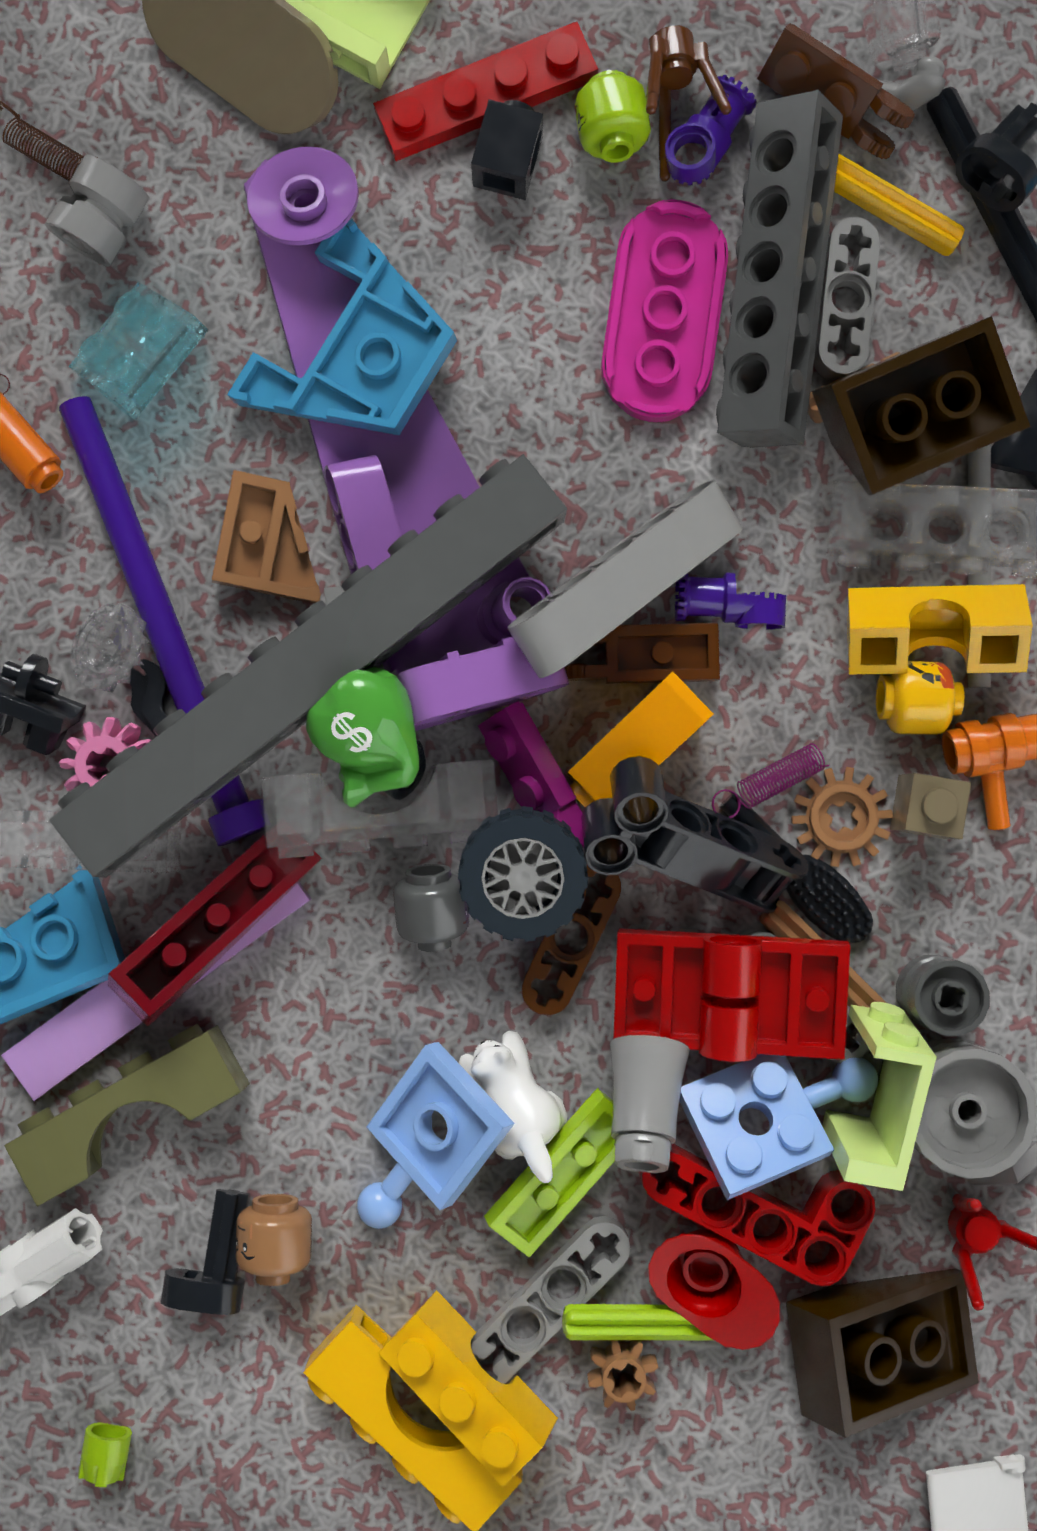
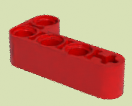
M672 1144L669 1162L673 1161L677 1175L690 1183L688 1194L683 1184L672 1177L666 1176L661 1183H658L655 1173L639 1172L645 1191L656 1202L805 1281L818 1286H830L842 1279L858 1251L876 1211L875 1200L870 1191L863 1184L844 1181L839 1170L830 1171L819 1179L802 1211L759 1188L729 1199L725 1206L718 1210L704 1208L702 1206L704 1194L709 1189L720 1187L708 1161L676 1144ZM844 1189L855 1190L856 1198L850 1209L845 1212L832 1211L831 1203L838 1192ZM765 1214H775L780 1217L779 1226L771 1235L758 1236L753 1233L754 1224L759 1217ZM817 1241L830 1243L829 1253L825 1259L816 1263L805 1261L806 1250L811 1244Z

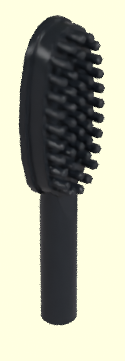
M730 794L719 806L728 817L733 816L738 809L737 798L734 794ZM739 796V798L741 799V801H742L746 806L750 807V806L747 805V804L744 802V800ZM740 802V810L732 819L782 839L752 808L748 809ZM804 854L803 856L808 863V872L803 878L794 879L786 888L794 904L808 920L825 934L836 940L857 943L866 939L872 931L873 919L871 912L859 893L833 867L820 859L817 860L812 858L811 855Z

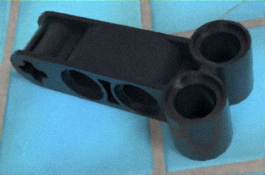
M637 756L620 761L610 774L612 798L598 799L590 803L584 809L581 816L585 860L590 869L599 874L617 875L627 871L637 863L758 912L769 914L778 908L776 903L780 900L779 896L794 879L803 878L808 872V863L805 857L790 843L666 792L662 771L658 764L650 758Z

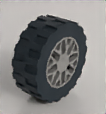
M522 806V809L511 810V807L500 810V814L484 819L481 822V826L476 831L473 830L468 837L458 869L459 892L462 902L466 901L468 905V913L474 920L478 919L483 924V929L489 933H498L502 935V939L510 941L516 938L529 942L536 941V938L546 935V937L557 933V929L563 924L567 926L573 920V913L577 908H581L585 899L584 892L588 886V873L582 844L578 836L575 837L571 827L564 820L560 822L554 818L553 813L546 810L540 812L533 810V807Z

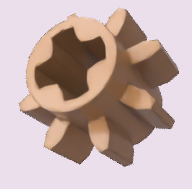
M610 1340L611 1344L604 1351L599 1347L592 1346L590 1349L591 1359L600 1368L593 1369L587 1373L589 1387L594 1388L604 1387L603 1403L606 1408L610 1407L614 1401L627 1403L628 1408L634 1411L636 1406L635 1400L643 1392L648 1395L655 1394L654 1382L646 1373L654 1372L659 1367L655 1354L641 1356L642 1340H631L630 1343ZM627 1363L632 1365L633 1375L624 1372L620 1375L619 1379L613 1377L612 1368L622 1371Z

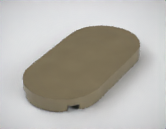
M142 0L143 13L148 30L162 52L264 129L278 134L298 133L322 122L332 109L337 96L339 81L337 68L333 69V60L330 55L333 50L328 38L312 20L285 0Z

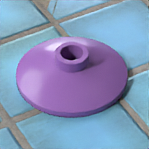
M297 147L273 156L256 171L248 187L247 206L256 227L270 239L288 245H308L333 236L348 223L357 207L359 197L358 184L350 165L336 153L319 147Z

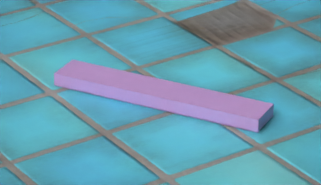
M300 882L192 986L312 900ZM107 980L92 988L1 1056L32 1100L35 1101L143 1022L108 986Z

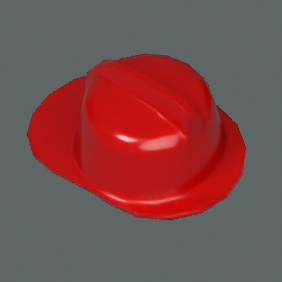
M698 1229L689 1233L683 1232L678 1236L666 1239L654 1250L648 1270L649 1282L656 1296L706 1336L725 1347L741 1350L760 1347L773 1337L780 1322L779 1299L771 1283L756 1268L743 1259L735 1243L711 1230Z

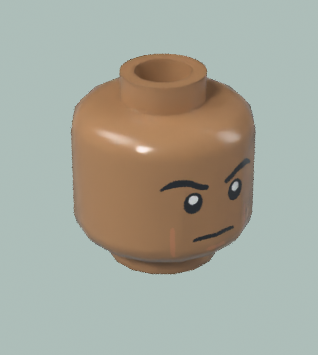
M265 1194L254 1197L252 1205L243 1209L237 1218L236 1262L243 1271L256 1275V1283L265 1286L287 1284L290 1282L291 1274H295L307 1267L311 1259L312 1216L305 1207L298 1205V1198L292 1195Z

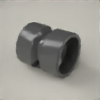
M922 955L911 960L901 970L896 982L897 1001L909 1019L944 1036H961L975 1030L985 1019L990 1007V991L984 977L973 966L945 956Z

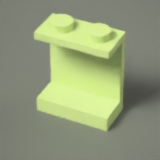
M285 0L312 20L324 32L333 50L330 55L334 65L378 89L382 87L430 0Z
M872 1002L870 1008L851 1004L849 1017L874 1058L884 1059L870 1117L826 1110L822 1127L834 1148L832 1156L844 1181L903 1191L937 1056L907 1014H905V1011L900 1007L884 1002Z

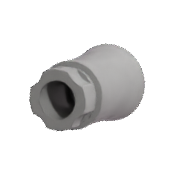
M652 1035L621 1036L610 1042L613 1071L611 1136L615 1139L616 1167L628 1171L648 1173L668 1171L670 1151L672 1150V1144L676 1142L681 1086L690 1051L689 1047L684 1043Z

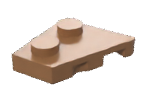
M233 470L212 583L308 603L320 601V589L309 558V550L297 515V507L290 482Z

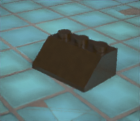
M992 316L962 326L812 391L831 445L868 495H874L1031 427Z

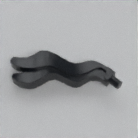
M141 659L139 665L146 672L144 676L137 669L122 665L120 673L128 680L132 687L131 707L133 712L156 737L157 735L153 731L154 728L168 716L164 709L167 684L160 666L150 660Z

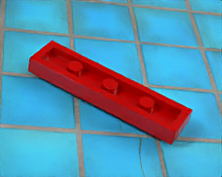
M578 21L374 102L373 105L395 161H399L481 128L489 99L501 103L507 100H517L533 107L583 87L594 75L598 74V67Z

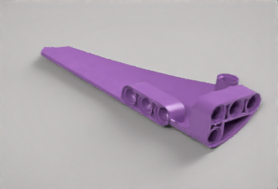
M266 159L261 163V165L256 169V171L267 161ZM256 171L251 175V177H250V178L246 181V183L244 184V191H245V194H246V198H247V191H248L249 184H250L251 179L253 178L254 174L256 173ZM254 224L295 375L302 378L360 284L319 261L315 251L321 241L308 245L283 244L264 235ZM428 390L400 435L308 419L350 574H353L365 565H369L372 570L391 556L387 550L399 537L413 529L420 534L437 521L433 515L447 500L457 494H461L465 499L480 488ZM520 558L513 561L383 662L384 669L397 676L408 691L412 704L415 731L501 708L518 700L520 702L569 685L565 667L547 677L539 678L507 629L517 619L510 608L511 597L524 598L533 607L550 594L546 585L540 580L529 576Z

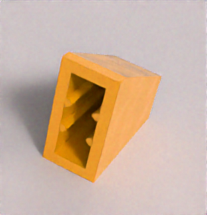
M672 671L566 773L573 781L570 787L577 798L576 800L585 809L590 803L598 799L612 798L610 774L620 761L629 757L641 756L650 758L659 766L714 713Z

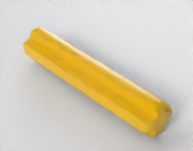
M838 154L835 193L939 254L949 256L953 253L964 235L965 229L961 224L845 156Z

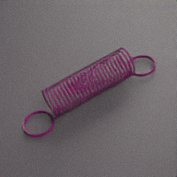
M810 743L806 747L804 746L800 750L794 751V753L737 782L741 798L750 807L746 806L735 792L724 789L714 795L712 809L717 812L714 807L716 795L723 791L730 792L735 795L738 802L736 813L729 817L733 818L740 810V802L746 808L751 809L802 780L817 774L829 765H825L820 749L815 744ZM811 745L815 746L816 749L819 751L823 760V765L817 751ZM811 748L815 751V753H816V755H817V757H818V759H819V761H820V764L818 763L817 758H816V756L814 755V753L812 752ZM739 783H740L741 790H742L744 796H745L746 799L751 803V805H750V804L744 799V797L742 796V794H741V792H740V789H739ZM742 784L744 785V788H745L747 794L749 795V797L751 798V800L746 796V794H745V792H744V790H743Z

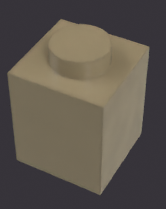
M919 773L898 775L890 830L941 839H963L971 782Z

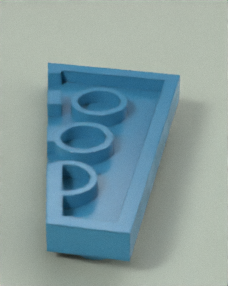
M85 867L72 875L74 880L54 894L47 893L30 905L31 911L7 928L0 927V1025L107 981L108 974L125 959L99 877H92Z

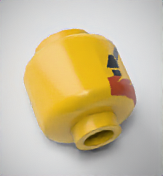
M908 661L907 673L880 675L876 687L877 716L879 720H886L890 730L897 734H941L947 730L953 716H960L962 714L965 699L964 687L961 682H954L951 670L942 662Z

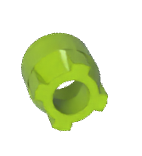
M100 1422L88 1425L85 1429L78 1479H85L95 1484V1487H107L108 1484L123 1481L132 1436L131 1429L125 1426Z

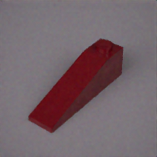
M282 818L108 974V986L148 1027L300 882L322 858Z

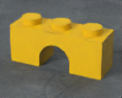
M1025 584L848 588L847 643L849 675L907 673L908 656L916 649L925 646H945L956 650L965 659L967 673L1027 672L1033 625Z
M436 1290L392 1336L378 1354L496 1481L504 1487L543 1448L558 1417L518 1375L508 1384H503L492 1378L480 1366L471 1349V1339L476 1334V1331Z

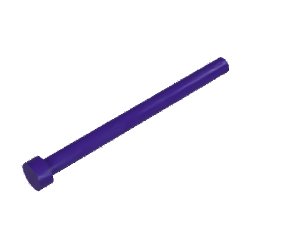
M87 396L69 399L59 406L63 422L177 710L182 709L185 713H188L204 700L201 695L205 688L92 400ZM239 775L211 796L217 814L210 817L208 822L218 846L234 843L271 827L262 800L249 801Z

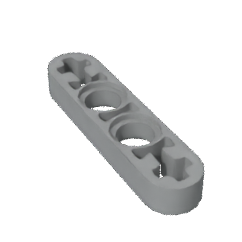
M600 1216L585 1223L476 1332L471 1339V1349L478 1358L483 1360L496 1349V1340L490 1337L493 1333L498 1334L500 1341L506 1349L516 1354L513 1358H509L506 1350L503 1349L493 1361L494 1375L491 1376L492 1378L506 1384L562 1328L564 1307L568 1304H586L624 1266L629 1258L631 1248L627 1231L619 1221L611 1217ZM598 1232L605 1238L614 1233L617 1235L613 1241L617 1252L611 1257L605 1252L598 1254L590 1262L591 1270L597 1274L593 1278H589L583 1265L570 1256L578 1251L584 1261L595 1248L592 1239L594 1234ZM569 1270L577 1275L580 1280V1286L576 1294L565 1299L557 1298L551 1294L547 1284L551 1275L556 1271ZM521 1310L530 1311L538 1318L540 1322L539 1329L530 1338H516L508 1330L507 1321L515 1312Z

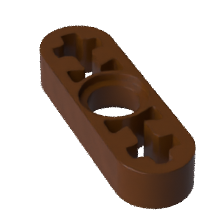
M587 864L588 877L593 878L597 872L590 869ZM618 874L606 875L604 883L611 888L610 894L607 898L597 896L590 908L591 912L601 913L597 924H593L583 914L573 913L574 918L572 921L582 924L588 935L587 943L581 951L572 954L565 953L557 947L555 934L549 937L543 936L522 981V996L526 1005L532 1011L541 1015H554L564 1010L569 1004L620 897L621 881ZM549 951L557 960L567 964H577L572 975H569L562 968L556 981L557 987L563 991L559 999L549 997L546 1003L543 1004L536 1000L538 991L531 984L535 978L539 980L547 978L552 963L542 962L541 960L544 953Z

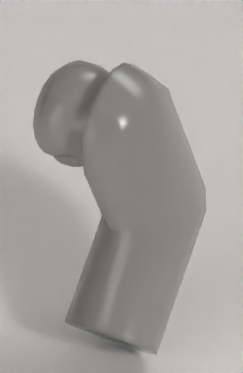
M923 57L914 66V76L904 82L879 81L883 83L882 88L900 99L901 102L915 111L942 92L946 82L942 77L945 65L937 57Z

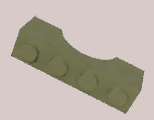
M197 1023L167 1040L172 1051L156 1060H153L149 1051L117 1068L122 1079L103 1088L100 1080L97 1079L67 1096L72 1107L54 1116L50 1108L47 1107L17 1124L22 1135L4 1146L36 1206L38 1207L86 1180L102 1167L101 1142L103 1133L109 1119L119 1107L140 1101L157 1102L175 1109L191 1121L242 1092L250 1083L219 1026L216 1025L203 1033Z

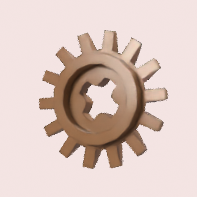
M846 767L843 781H836L832 768L825 769L826 785L820 787L812 777L805 782L814 793L811 799L798 794L795 796L794 802L807 807L806 815L792 816L791 823H807L809 830L797 837V841L802 845L814 839L818 844L814 848L811 857L817 860L825 849L831 851V866L839 867L842 853H848L853 866L860 865L861 862L857 850L864 848L874 857L880 851L870 842L873 836L876 835L887 840L891 832L879 828L878 822L879 819L893 818L892 810L878 811L876 804L888 795L884 789L873 795L867 791V788L874 780L868 773L859 784L852 782L854 768ZM846 802L851 803L855 807L851 813L853 819L857 821L855 827L852 830L842 827L838 832L833 831L829 827L833 818L826 813L828 808L832 804L842 807Z

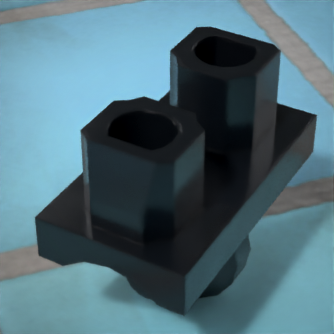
M32 654L27 658L23 666L7 661L3 666L2 673H0V735L2 736L11 730L13 718L28 722L23 744L27 749L43 755H49L59 749L67 730L80 722L86 705L58 695L62 682L47 676L49 668L47 658L38 654Z

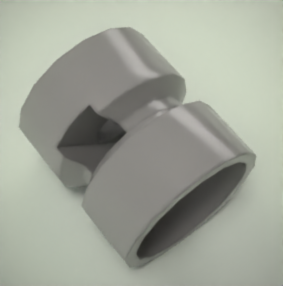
M85 155L69 182L73 191L72 197H60L45 226L72 249L103 266L110 267L126 239L121 230L122 227L134 226L148 202L149 196L134 180L113 165L95 156Z

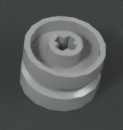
M959 1038L936 1039L927 1042L937 1058L914 1148L943 1172L965 1179L993 1177L1014 1166L1031 1146L1037 1126L1036 1095L1024 1073L1004 1056L972 1042ZM967 1100L965 1107L960 1106L962 1102Z

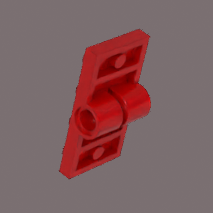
M619 928L617 932L613 1039L628 1035L666 1037L684 1043L690 1050H699V1053L706 1058L728 1062L753 1060L757 1057V1054L845 1060L851 945L849 941Z

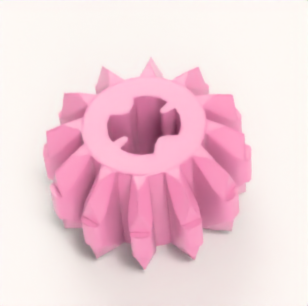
M107 717L103 723L102 730L94 722L84 723L83 733L86 742L75 737H69L66 740V744L70 749L77 752L75 759L64 758L59 762L61 768L75 770L76 775L65 782L64 787L67 791H71L85 782L92 787L107 775H102L101 773L106 771L107 768L100 767L104 755L115 757L131 746H136L140 750L151 740L138 741L141 727L137 724L129 723L121 729L118 718Z

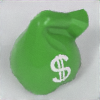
M377 667L351 671L340 678L308 711L306 731L311 742L325 757L340 764L339 779L344 785L342 795L345 804L351 808L356 807L373 793L404 788L413 783L419 771V755L413 710L408 691L397 676L388 670Z

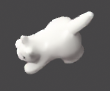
M507 1031L502 1036V1044L494 1040L483 1041L476 1047L474 1056L464 1054L460 1057L458 1063L515 1123L497 1146L495 1152L502 1158L510 1160L517 1156H524L531 1171L539 1181L549 1183L553 1178L552 1161L546 1144L566 1124L568 1116L563 1101L553 1092L546 1091L537 1085L529 1064L527 1049L518 1032Z

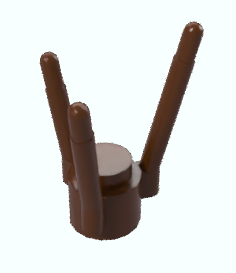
M680 25L664 27L649 38L651 57L646 93V112L649 115L655 114L659 99L660 179L664 182L668 181L671 176L667 169L665 143L671 133V90H679L689 85L693 75L696 73V69L699 68L721 113L728 115L732 109L709 60L707 43H694L692 32Z

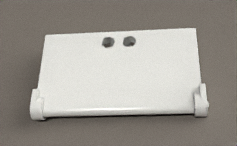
M1021 1454L995 1456L993 1461L926 1471L931 1531H1029L1023 1472L1026 1470L1024 1456Z

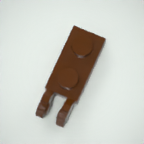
M791 23L784 28L757 77L759 81L783 97L819 90L843 114L841 135L847 139L852 137L857 146L881 159L890 157L895 149V144L888 135L863 119L869 107L873 109L876 115L901 129L908 128L915 118V114L909 106L882 88V82Z
M718 623L619 625L593 645H605L606 665L575 663L565 667L568 681L606 680V684L661 683L672 671L683 682L720 680Z

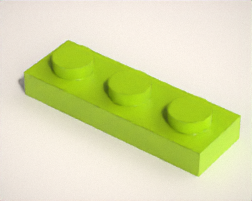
M597 1088L546 1145L552 1161L553 1178L549 1183L539 1181L528 1165L484 1215L491 1229L529 1258L615 1162V1139L611 1136L613 1100Z

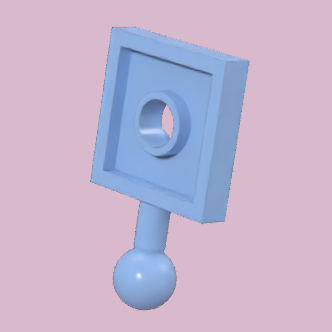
M439 1042L424 1046L366 1126L397 1161L383 1182H375L368 1185L359 1195L357 1211L361 1220L369 1227L383 1229L397 1221L402 1211L401 1195L412 1180L439 1210L452 1206L515 1124ZM434 1110L439 1112L446 1121L447 1135L444 1140L440 1139L432 1129V1114Z
M759 1054L753 1060L742 1061L682 1086L679 1102L726 1200H729L829 1157L834 1148L814 1109L835 1101L840 1097L850 1102H862L869 1099L877 1089L878 1075L876 1069L868 1060L864 1058H849L842 1063H837L832 1077L802 1088L786 1056ZM748 1108L760 1110L769 1121V1131L759 1136L747 1133L739 1123V1113Z

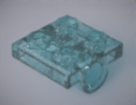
M137 282L131 291L126 292L118 299L113 313L100 329L82 343L77 357L68 367L136 421L164 387L172 374L178 370L205 337L208 329L193 314L142 283Z

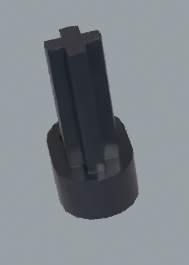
M1032 102L1026 109L1018 104L992 133L977 136L958 156L955 164L959 183L981 202L996 211L1009 212L1017 209L1034 191L1037 185V167L1035 162L1021 150L1037 132V118L1035 117L1037 115V105ZM1007 174L1014 179L1010 189L1002 183Z
M216 1189L203 1271L182 1268L166 1270L160 1300L162 1305L178 1310L216 1315H231L240 1312L245 1281L243 1278L237 1277L239 1267L236 1262L237 1218L243 1209L248 1207L250 1193L231 1189Z

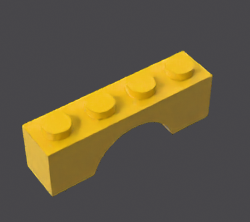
M355 1305L310 1355L303 1372L308 1377L307 1382L310 1389L320 1400L329 1405L335 1402L350 1416L352 1428L364 1441L369 1444L377 1442L392 1456L393 1465L403 1478L412 1484H417L419 1481L435 1496L434 1501L438 1509L448 1520L455 1524H459L462 1521L471 1531H478L523 1481V1468L502 1487L451 1431L428 1428L408 1416L394 1395L390 1377L391 1367L378 1354L392 1337L359 1306Z

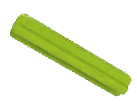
M568 1304L564 1307L562 1315L563 1333L569 1340L714 1341L667 1305Z

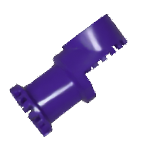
M727 75L718 76L731 105V112L728 115H723L711 94L699 114L690 116L686 124L675 128L669 134L665 143L667 169L671 173V177L674 180L677 179L680 184L686 182L688 186H691L693 182L700 184L702 179L705 178L707 180L710 177V173H714L723 155L731 147L732 140L730 136L742 117L750 115L755 109L757 103L756 99H754L755 95L747 93L749 90L747 86L743 89L740 88L743 82L738 81L735 85L734 77L730 76L728 79ZM687 143L700 144L707 151L705 157L700 162L692 165L680 163L675 155L681 146Z
M725 572L722 578L689 577L687 573L676 581L675 592H679V594L675 595V599H680L675 601L674 613L676 621H685L687 616L721 617L724 623H735V627L741 629H748V624H766V630L785 628L786 595L777 593L775 599L774 593L771 592L769 593V598H765V592H760V595H755L756 592L736 594L735 573Z

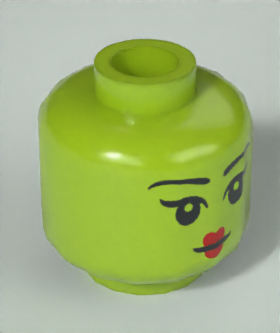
M607 70L594 75L578 92L575 101V113L579 139L583 149L591 156L611 163L622 162L629 159L633 153L639 151L648 141L651 125L649 114L646 112V94L643 85L635 78L617 70Z

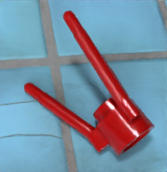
M955 1194L952 1198L955 1207L950 1212L948 1218V1229L951 1236L956 1240L952 1248V1254L958 1259L972 1307L980 1311L984 1308V1301L971 1259L972 1254H982L992 1250L999 1243L1000 1238H1008L1037 1251V1237L1011 1226L1005 1220H998L990 1210L982 1205L980 1200L965 1198L961 1194Z

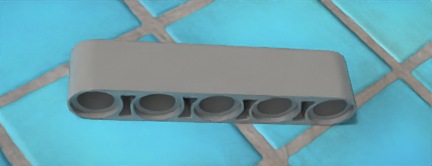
M714 479L709 480L677 499L520 615L507 629L539 678L547 677L578 658L742 531L743 527Z

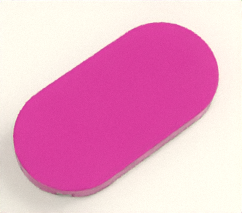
M670 199L658 201L647 206L645 211L639 213L635 218L633 217L626 224L618 243L601 362L602 380L614 403L628 415L648 422L670 421L689 412L704 396L713 371L728 264V245L721 228L718 230L717 225L710 220L711 215L700 206L688 201Z

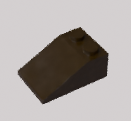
M954 1268L834 1285L786 1302L801 1415L844 1438L979 1383L967 1291L962 1272L959 1269Z

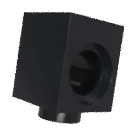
M488 100L471 161L473 187L526 201L543 139V113L535 112L531 106L517 100H507L504 103Z

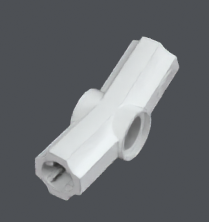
M75 1208L37 1233L35 1229H32L13 1245H8L0 1251V1316L16 1305L19 1309L28 1305L59 1283L65 1277V1274L81 1267L102 1250L100 1237L103 1230L93 1214H84Z

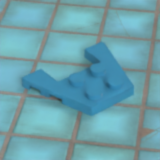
M351 218L340 231L321 241L315 254L322 264L360 285L305 375L299 378L253 352L227 395L234 403L242 407L400 435L456 344L457 338L454 331L408 281L406 282L389 263L381 250L374 243L370 242Z

